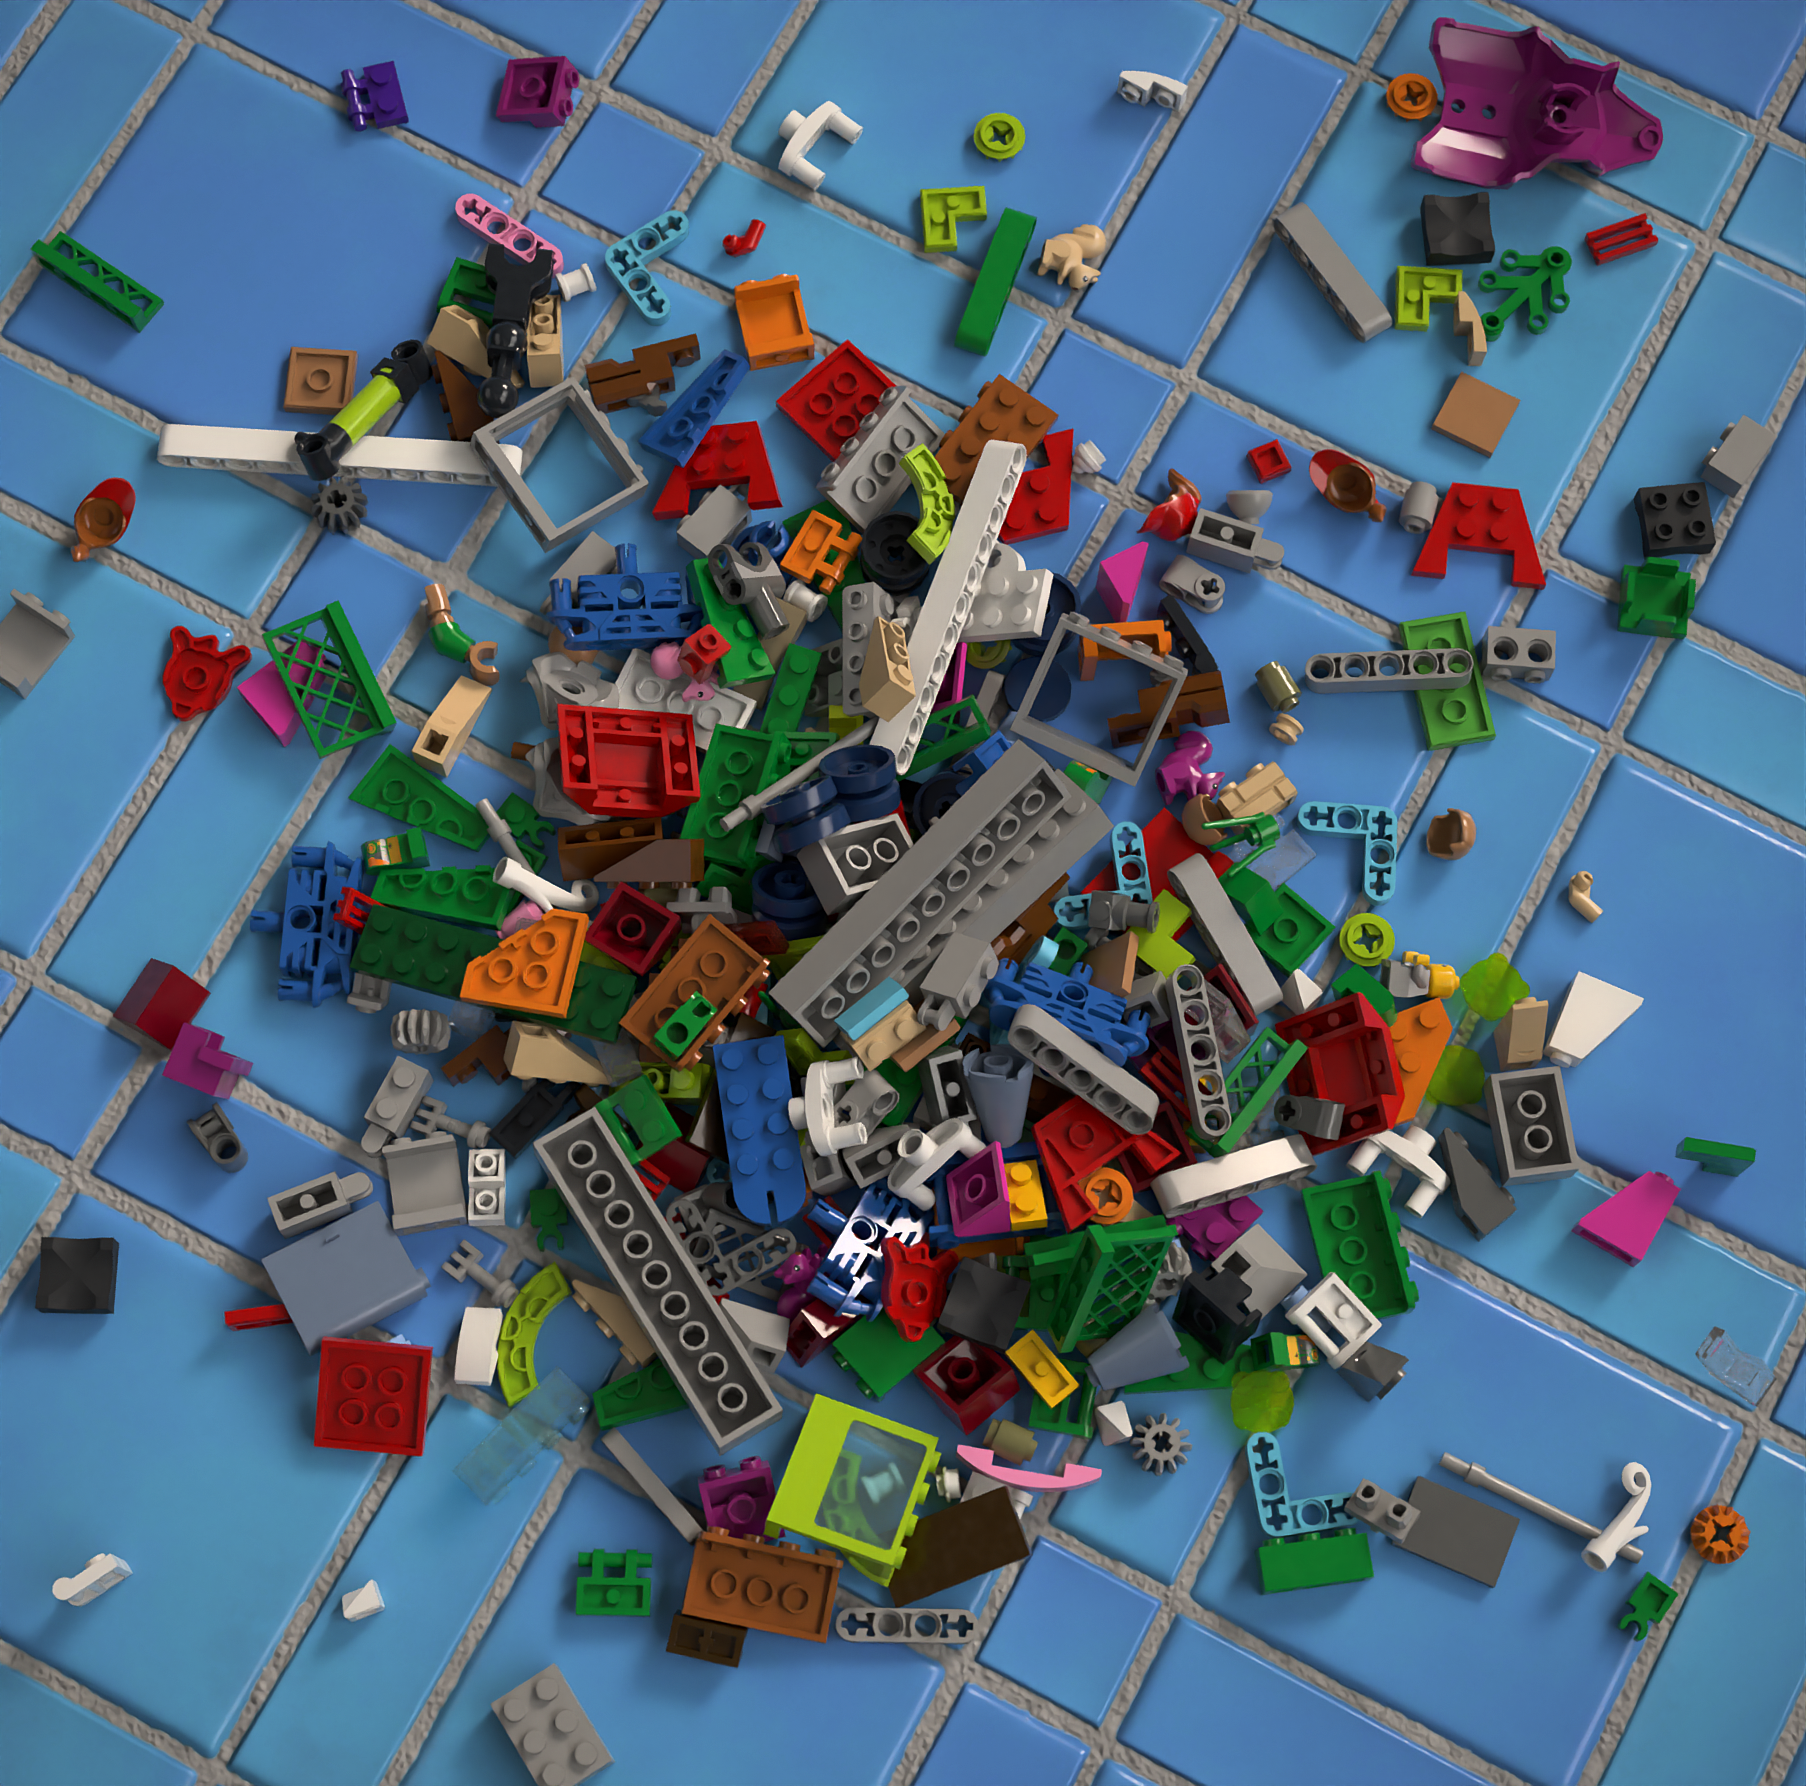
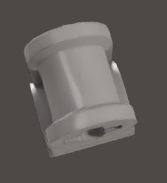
M1177 555L1159 582L1160 588L1166 594L1173 595L1175 599L1187 603L1202 613H1215L1223 604V594L1225 592L1223 579L1184 555Z
M873 1069L870 1072L866 1070L863 1078L856 1079L852 1087L834 1105V1128L861 1122L866 1128L868 1138L883 1118L895 1108L899 1100V1093L877 1070ZM845 1110L849 1112V1116L843 1113L842 1111Z

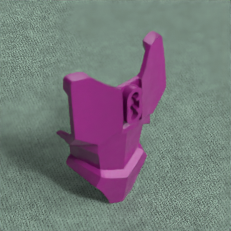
M1439 17L1433 22L1428 48L1441 78L1444 97L1439 123L1426 136L1413 145L1411 167L1413 169L1473 186L1507 190L1519 180H1529L1549 163L1581 162L1584 169L1594 176L1600 177L1605 173L1622 167L1653 160L1657 155L1663 142L1661 121L1637 105L1617 88L1614 81L1619 70V61L1601 66L1576 58H1569L1551 39L1543 35L1539 26L1523 31L1509 32L1456 22L1454 18ZM1451 104L1458 105L1463 111L1455 113L1451 108ZM1482 110H1488L1491 114V119L1485 118Z

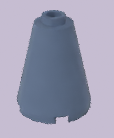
M1011 1044L990 1045L991 1051L980 1054L979 1048L971 1051L964 1057L962 1068L986 1140L990 1143L997 1141L1001 1144V1148H1008L1013 1146L1022 1137L1035 1063L1016 1050Z
M1154 1303L1149 1305L1087 1358L1090 1365L1085 1367L1084 1370L1094 1388L1100 1385L1103 1391L1183 1371L1189 1367L1186 1355L1182 1357L1178 1350L1181 1345L1162 1310L1159 1311L1158 1304Z

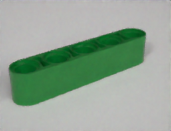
M1005 207L958 328L954 347L987 356L1032 239L1037 217Z

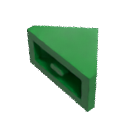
M1235 862L1218 878V881L1237 914L1260 936L1284 911L1269 881L1245 867L1233 877H1227V872L1238 863Z

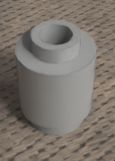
M1413 482L1410 488L1405 491L1399 523L1407 532L1421 534L1423 531L1431 529L1438 501L1437 490L1433 485L1426 482Z

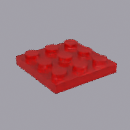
M847 339L776 400V407L832 462H835L841 454V446L849 438L854 437L861 428L859 426L861 420L868 413L873 412L879 405L881 394L889 387L897 386Z
M324 1337L321 1345L314 1447L422 1457L425 1452L433 1347Z

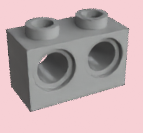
M1488 626L1482 638L1481 676H1491V679L1496 681H1506L1511 678L1525 679L1528 683L1549 681L1555 670L1556 631ZM1494 651L1505 652L1509 659H1499ZM1528 654H1538L1543 662L1532 661Z
M808 1129L804 1139L806 1145L801 1146L800 1151L811 1190L827 1197L858 1185L844 1159L842 1150L838 1149L836 1154L820 1156L812 1143Z

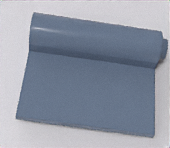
M379 1201L261 1259L309 1356L321 1351L322 1339L324 1337L347 1338L427 1297L425 1289L431 1287L423 1269L415 1270Z

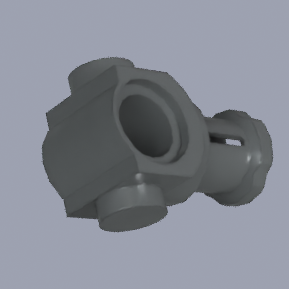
M1092 890L1087 925L1096 928L1124 931L1127 926L1145 928L1149 933H1155L1160 914L1159 902L1153 901L1151 905L1131 902V897L1125 894Z

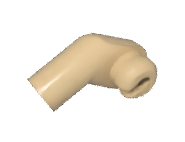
M1579 871L1569 881V902L1588 921L1593 923L1602 914L1603 910L1590 899V885L1594 882L1592 875L1586 871Z

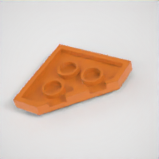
M551 909L541 916V920L524 930L522 928L499 943V947L481 958L479 956L469 962L460 993L461 1000L566 1018L588 927V915Z
M1440 997L1398 1012L1397 1021L1393 1026L1389 1027L1405 1092V1099L1394 1127L1414 1120L1453 1028Z

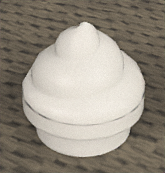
M1091 440L1087 441L1084 445L1080 443L1075 448L1076 454L1073 456L1072 472L1080 474L1084 472L1094 473L1102 469L1101 464L1106 461V458Z

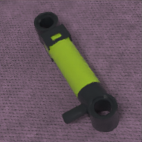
M407 340L394 347L391 352L392 359L384 357L370 371L373 379L319 433L308 434L301 431L296 433L294 438L297 444L296 450L310 479L322 481L335 475L340 469L339 460L397 402L406 404L420 390L418 386L426 383L433 376L431 364L420 341Z

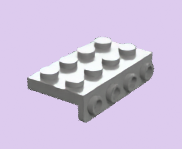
M906 386L889 387L881 394L879 405L873 412L868 413L861 420L859 431L841 446V454L835 462L825 467L821 473L822 479L815 487L862 534L872 520L883 513H888L911 484L910 478L898 464L900 460L922 443L933 455L945 435L908 397L910 390Z
M874 582L847 586L842 593L843 712L849 717L865 715L872 719L877 716L862 706L859 681L875 618L880 616L889 623L893 619L898 618L896 609L900 603Z

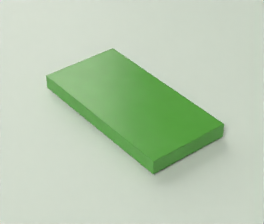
M1466 612L1400 622L1398 628L1404 650L1460 648L1468 651L1473 658L1471 680L1464 687L1414 690L1428 751L1494 740L1496 733ZM1458 663L1448 667L1454 673H1462L1466 670L1463 665ZM1418 665L1414 668L1421 675L1432 671L1427 665Z

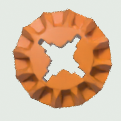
M1414 73L1396 77L1389 84L1386 92L1387 107L1393 110L1395 117L1399 115L1405 118L1406 122L1411 119L1421 121L1425 116L1431 115L1438 100L1437 91L1433 83L1426 77ZM1407 91L1412 97H1418L1416 106L1411 101H1404Z
M1102 1167L1078 1184L1099 1211L1090 1219L1092 1223L1105 1224L1106 1226L1122 1220L1132 1207V1187L1127 1178L1115 1169ZM1110 1184L1108 1196L1114 1202H1106L1099 1209V1197L1093 1191L1101 1192Z
M1718 1504L1707 1507L1700 1511L1692 1522L1691 1540L1693 1546L1704 1559L1712 1563H1731L1739 1559L1749 1547L1750 1530L1745 1523V1517L1739 1515L1733 1507ZM1715 1524L1719 1528L1731 1525L1732 1528L1726 1535L1728 1539L1727 1544L1723 1540L1709 1542L1716 1533Z

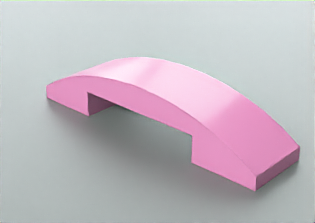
M958 1445L956 1457L973 1471L1012 1488L1025 1491L1063 1492L1074 1490L1098 1482L1102 1473V1469L1066 1463L1063 1476L1057 1477L992 1465L993 1450Z

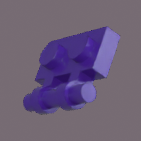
M394 60L362 67L365 79L361 80L355 79L354 72L351 69L341 72L342 82L340 87L343 96L347 98L349 107L346 111L349 121L353 122L355 131L361 132L366 130L365 120L374 118L378 129L409 122ZM369 94L371 104H361L360 95Z

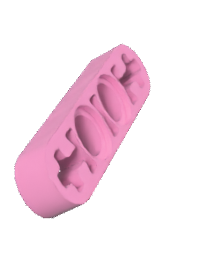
M465 194L457 200L455 210L457 218L463 226L489 243L504 244V253L522 265H527L534 260L537 249L553 250L555 264L553 266L552 278H555V274L562 273L564 268L563 256L557 247L478 195ZM474 206L476 207V210H477V214H478V215H476V214L473 213V212H469V213L466 215V213H465V208H466V207H467L468 209H472ZM495 221H500L506 225L504 231L499 234L490 233L488 226ZM525 238L532 245L526 251H518L513 247L514 243L518 239Z

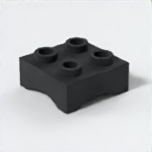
M1479 192L1460 197L1424 195L1420 205L1426 266L1491 263L1495 253V242L1490 222L1489 192Z
M1705 482L1638 489L1633 499L1641 527L1644 560L1646 557L1659 558L1674 554L1700 555L1711 553L1716 545Z
M41 1237L40 1279L35 1308L41 1313L114 1314L119 1242L114 1238L72 1239Z
M963 1257L939 1319L937 1329L1004 1354L1031 1282L1004 1274L975 1260Z

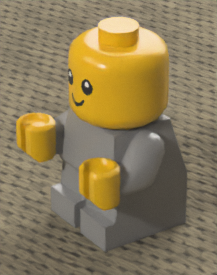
M1405 951L1402 953L1403 964L1392 959H1382L1380 984L1390 991L1394 997L1409 998L1425 995L1427 998L1435 999L1440 997V999H1449L1454 991L1459 988V977L1456 976L1454 968L1445 964H1429V955L1418 954L1415 951Z

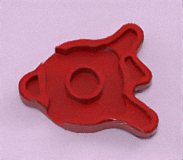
M176 626L170 631L173 653L163 672V685L172 703L174 717L179 721L185 722L192 720L198 714L216 708L226 699L231 690L234 675L239 669L250 663L252 653L245 645H238L224 652H219L220 644L215 635L194 637L186 627Z
M888 1237L881 1242V1252L885 1259V1274L881 1288L883 1307L897 1327L899 1336L906 1342H916L922 1338L924 1331L930 1327L929 1324L934 1318L941 1316L946 1304L947 1280L952 1271L957 1267L959 1257L953 1250H943L930 1259L929 1249L925 1243H915L906 1247L898 1238Z

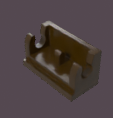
M678 1609L673 1616L665 1652L738 1668L749 1628L683 1615L681 1610Z

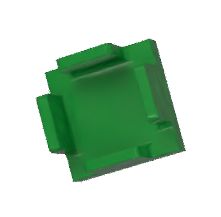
M1646 557L1642 566H1623L1621 569L1618 632L1684 640L1687 635L1688 618L1694 610L1696 579H1691V573L1678 571L1680 566L1679 560Z

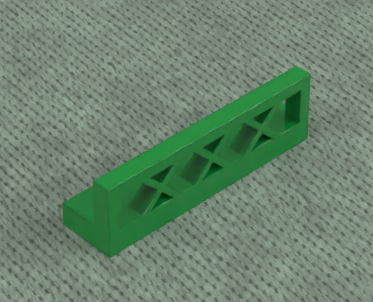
M62 231L56 235L49 245L38 239L30 248L40 266L139 333L164 305L163 299ZM63 244L73 249L74 259L66 258L57 252ZM95 264L98 266L99 276L91 275L80 266ZM120 281L124 284L125 293L119 294L105 283ZM145 298L151 304L143 312L131 300Z
M973 694L929 715L925 726L935 723L947 727L944 737L937 742H933L921 736L908 771L903 775L896 774L895 779L897 782L990 737L991 729ZM967 706H970L977 720V723L968 727L952 723L955 713ZM951 714L949 722L942 720V718ZM950 729L958 731L948 736ZM919 744L927 746L923 749L918 750Z
M1269 1027L1264 1028L1224 1080L1226 1094H1236L1238 1110L1235 1113H1230L1231 1125L1229 1130L1216 1138L1213 1143L1210 1140L1200 1138L1194 1132L1192 1123L1184 1133L1214 1158L1228 1154L1308 1047L1298 1039L1288 1044ZM1266 1039L1281 1051L1275 1061H1262L1260 1047ZM1254 1056L1255 1062H1249ZM1263 1067H1270L1264 1074ZM1256 1068L1258 1083L1255 1087L1242 1086L1241 1072L1243 1069ZM1235 1082V1088H1229ZM1244 1093H1250L1247 1096V1098L1244 1099ZM1206 1114L1204 1121L1216 1120L1217 1128H1219L1218 1118L1215 1115Z

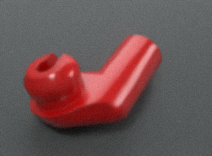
M752 219L745 235L737 237L735 234L732 236L730 234L727 235L722 242L725 252L733 257L754 252L765 231V223L758 219Z

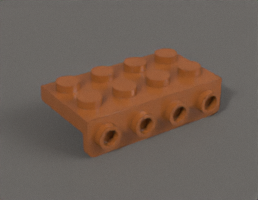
M1000 374L992 383L987 381L977 395L979 398L978 402L974 407L968 405L958 419L960 425L954 432L952 430L947 431L939 443L941 449L934 456L946 476L944 482L948 492L953 495L954 501L960 505L963 504L984 447L989 440L1023 444L1026 448L1027 460L1059 416L1056 412Z
M709 914L618 1024L678 1074L684 1067L690 1072L703 1056L698 1051L706 1040L712 1044L726 1028L721 1024L723 1019L729 1012L736 1016L748 1002V999L743 996L752 985L758 989L771 974L766 969L770 961L766 957L763 958ZM697 991L718 1010L673 1062L650 1040L681 1005L683 1006Z
M708 1526L707 1532L700 1531L697 1533L681 1614L817 1643H826L839 1573L844 1561L836 1559L837 1553L823 1549H815L814 1554L800 1552L801 1545L779 1541L778 1547L764 1544V1537L752 1534H743V1539L728 1537L729 1530Z

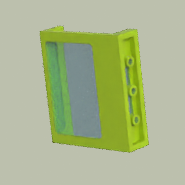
M816 1393L767 1517L764 1534L778 1539L783 1528L884 1565L882 1578L888 1580L893 1567L899 1570L901 1568L907 1548L901 1546L904 1536L912 1537L919 1517L913 1514L916 1503L923 1505L930 1487V1484L924 1482L927 1472L935 1474L942 1454L935 1451L939 1437Z

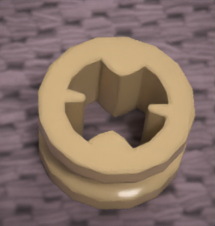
M1278 714L1276 717L1277 723H1273L1269 727L1271 734L1287 745H1295L1297 742L1296 735L1299 736L1303 733V726L1287 714Z

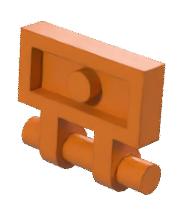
M812 510L780 563V570L808 584L818 574L824 578L819 586V590L830 595L835 585L839 586L844 578L843 572L849 561H854L859 553L858 546L862 541V537L855 532H851L847 541L838 537L842 531V524ZM830 549L838 553L832 565L824 562Z

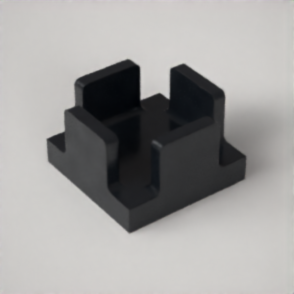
M1208 1267L1200 1274L1194 1270L1185 1277L1172 1319L1218 1361L1225 1365L1234 1357L1237 1347L1257 1331L1263 1313L1255 1309L1248 1316H1245L1237 1308L1239 1304L1251 1295L1252 1288L1229 1268H1225L1215 1277V1271L1211 1267Z

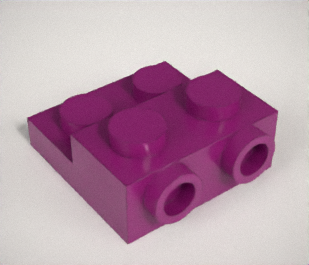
M566 56L509 59L496 116L501 122L531 121L536 128L564 126L566 117H570L573 113V102L570 97L572 88L579 86L578 71Z
M1245 1195L1172 1218H1166L1164 1215V1218L1166 1219V1226L1176 1224L1178 1233L1176 1236L1180 1237L1183 1234L1192 1243L1190 1248L1203 1261L1209 1259L1213 1263L1245 1233L1264 1211Z
M752 1456L740 1460V1467L725 1470L724 1465H714L703 1470L704 1475L697 1477L708 1526L729 1530L728 1537L743 1539V1534H752L764 1537V1542L775 1540L776 1538L764 1534L766 1520L776 1497L769 1461H761L759 1456ZM783 1528L780 1531L778 1539L786 1537Z

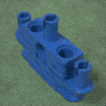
M625 543L615 546L618 574L578 576L576 585L578 609H572L571 580L562 578V592H560L559 578L551 580L549 586L552 611L546 613V617L549 622L556 624L559 631L564 634L567 640L564 641L563 645L566 649L572 651L656 648L664 642L671 643L674 641L681 647L685 639L702 628L701 620L704 619L702 608L695 603L688 575L685 576L688 604H683L682 595H680V572L638 573L637 546L628 543L626 557ZM627 588L632 589L638 596L628 599L621 594V591ZM691 622L689 630L681 629V623ZM572 627H582L583 633L576 635Z
M328 841L326 848L293 846L292 852L295 853V855L291 856L293 868L311 867L324 868V870H314V875H311L308 869H302L301 874H298L296 869H289L285 912L251 911L250 916L253 917V920L250 919L251 932L282 933L279 969L283 976L290 977L291 972H294L296 977H303V974L306 973L309 978H313V981L280 978L278 983L281 988H278L279 1001H311L313 1008H317L322 1004L323 1000L334 996L339 991L345 990L346 995L352 992L354 972H352L349 966L357 948L358 933L334 921L333 917L334 913H340L341 910L337 907L338 900H344L345 897L341 894L342 887H352L362 893L364 866L361 858L357 857L355 861L349 859L347 855L336 850L335 844ZM337 866L350 870L349 877L338 876ZM325 883H326L325 900L323 901V899H324V889H325ZM354 901L353 906L361 909V904ZM351 914L349 915L350 917H352V918H354V919L360 921L359 918H357V917H355V916H353V915H351ZM316 915L323 916L322 928H320V922ZM304 917L311 919L310 924L306 928H294L298 919ZM319 947H320V951H319V961H318V966H317L318 950H319ZM329 974H341V980L332 984L327 983Z
M1003 958L999 960L995 976L988 980L983 990L985 998L991 1003L988 1011L990 1020L995 1026L1008 1032L1017 1009L1022 1005L1031 1004L1044 1010L1120 1067L1124 1066L1127 1057L1138 1056L1149 1047V1041L1145 1035L1151 1023L1150 1015L1144 1012L1140 1021L1138 1018L1141 1010H1133L1128 1016L1127 1024H1120L1127 1005V999L1089 985V981L1093 976V970L1087 964L1084 973H1081L1083 962L1073 964L1069 977L1029 962L1020 984L1013 982L1019 971L1017 963L1012 960L1009 969H1006L1009 959Z
M889 1175L866 1187L848 1217L832 1208L820 1198L807 1216L808 1219L836 1235L816 1270V1275L811 1280L810 1286L806 1289V1292L811 1293L836 1309L833 1316L840 1317L842 1313L865 1314L866 1321L872 1322L883 1307L881 1288L885 1274V1259L881 1252V1242L885 1238L896 1237L906 1247L919 1243L934 1216L933 1209H930L928 1212L926 1210L923 1211L907 1198H900L888 1188ZM874 1189H876L877 1191H880V1192H879L878 1194H876V1193H874L873 1191H874ZM885 1196H887L888 1198H890L889 1201H887V1200L884 1199ZM908 1208L914 1211L919 1221L909 1215ZM890 1217L891 1221L887 1225L885 1222L887 1218ZM853 1233L857 1234L860 1239L856 1238ZM872 1243L876 1245L874 1250L869 1248ZM858 1269H860L862 1272L857 1278L855 1275ZM823 1273H828V1277L824 1276ZM835 1279L840 1281L838 1285L834 1283ZM857 1295H862L870 1302L866 1304L853 1299Z

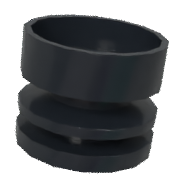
M900 511L883 513L872 520L863 533L860 557L863 577L867 582L876 583L889 595L899 596L911 593L922 585L928 575L929 564L907 541L918 526L919 519L917 517ZM890 556L893 558L901 556V562L899 560L890 562Z

